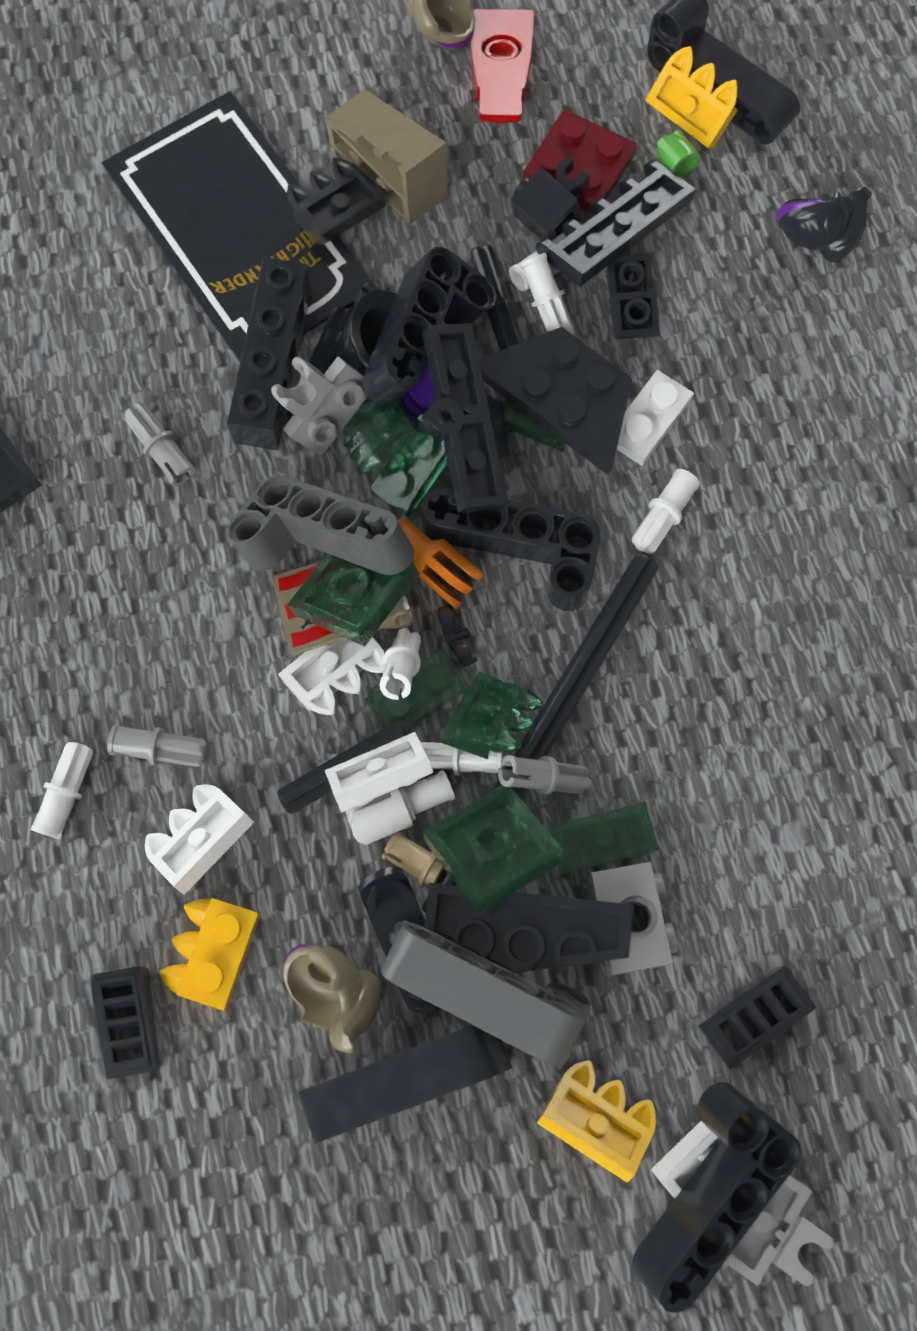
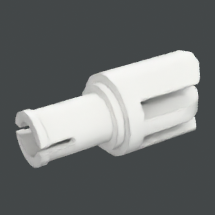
M441 770L439 773L403 788L402 786L378 796L365 805L346 810V816L355 839L358 843L367 845L414 826L412 821L416 820V814L446 801H452L455 799V795L444 770Z

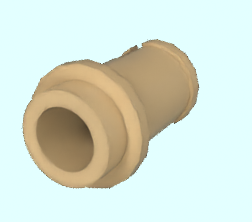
M399 831L392 836L384 849L385 852L382 854V859L388 860L418 879L417 885L421 887L425 884L436 883L448 864L447 861L441 858L442 853L440 851H436L433 854L403 836V833Z

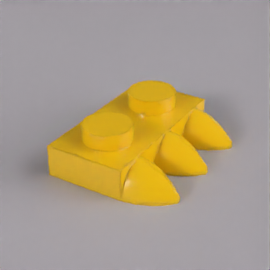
M688 46L678 50L670 57L645 101L704 146L714 148L738 110L734 107L738 94L737 80L725 82L715 91H712L715 81L714 63L700 67L691 75L693 52L692 47Z
M214 898L197 899L185 904L184 909L190 920L201 927L200 931L184 932L172 937L176 950L185 959L189 960L188 964L168 966L160 970L159 974L166 986L176 995L227 1011L261 914Z
M586 1060L576 1063L568 1069L558 1082L537 1124L628 1183L635 1175L655 1131L656 1112L653 1102L650 1099L640 1101L625 1113L626 1095L622 1081H610L594 1093L595 1072L592 1062Z

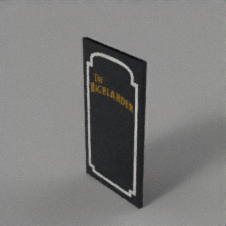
M231 91L101 162L107 174L239 363L263 257L308 265L312 290L302 335L328 321L335 307L340 306L348 309L355 305L354 299L365 282L374 284L339 236L320 246L293 219V207L287 197V185H301Z

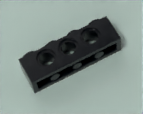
M263 257L227 420V425L235 444L278 450L287 409L275 399L271 389L276 384L287 389L292 386L295 372L292 360L298 357L312 290L307 264Z

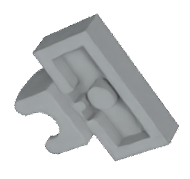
M295 357L292 360V365L300 372L301 378L299 383L295 387L288 389L276 384L272 387L271 392L283 407L294 414L283 430L290 438L322 457L368 397L363 388V374L340 357L335 359L325 374H322L303 358Z
M789 1175L725 1263L756 1286L759 1285L771 1262L805 1287L810 1286L813 1283V1276L800 1264L798 1258L800 1248L806 1243H815L825 1250H830L834 1246V1240L831 1236L799 1215L813 1191Z

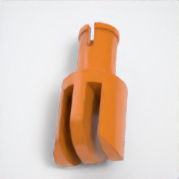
M408 517L400 518L398 522L415 550L413 558L415 561L414 573L456 610L463 603L462 599L434 574L437 573L458 591L469 595L474 589L473 584L447 562L448 558L478 581L483 578L485 573L445 539L432 541Z

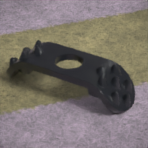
M384 868L368 875L361 881L358 886L360 897L384 954L387 957L392 946L389 937L392 927L401 921H409L424 927L425 918L403 868ZM398 986L409 1010L415 1013L427 1014L439 1009V1007Z

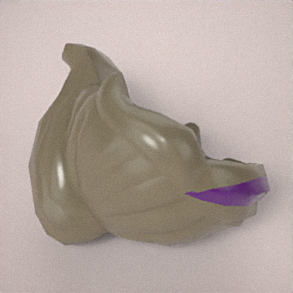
M407 0L406 5L410 15L415 19L421 34L430 43L452 51L462 48L472 39L475 28L474 0Z
M304 944L292 948L284 960L283 979L291 997L301 1009V1021L303 1023H312L322 1029H329V1038L333 1047L345 1053H353L356 1050V1038L371 1026L380 1009L381 984L378 978L370 971L358 970L355 963L336 948Z

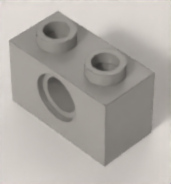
M651 862L591 872L587 879L592 900L632 904L640 908L646 916L644 930L642 932H632L630 958L604 961L607 976L621 975L672 964L671 954L678 952V945L672 923L664 924L660 904L666 903L667 897L661 873L653 874Z

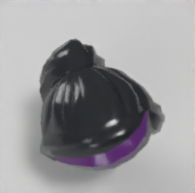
M861 187L852 191L847 197H842L840 192L835 191L832 198L828 201L815 198L788 200L776 212L775 221L783 229L786 237L794 244L807 249L820 250L823 258L831 263L839 262L859 244L867 225V202L871 198L872 192L867 187Z

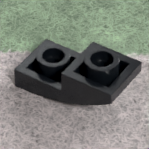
M651 255L620 256L606 267L611 320L615 340L659 337L657 291H653Z

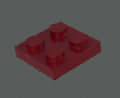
M563 109L524 169L523 180L527 177L531 178L542 168L557 181L556 169L563 159L570 157L573 159L574 169L567 175L568 179H576L584 171L589 173V186L584 192L575 197L578 199L581 209L593 214L591 204L598 198L608 199L635 156L637 143Z

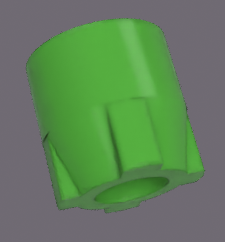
M676 130L665 138L661 137L657 142L658 152L655 156L663 166L680 178L690 175L697 168L701 156L680 130Z

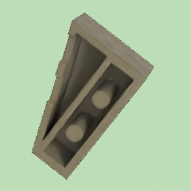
M366 89L326 116L330 145L345 160L358 166L387 195L386 202L409 225L448 197L447 143Z

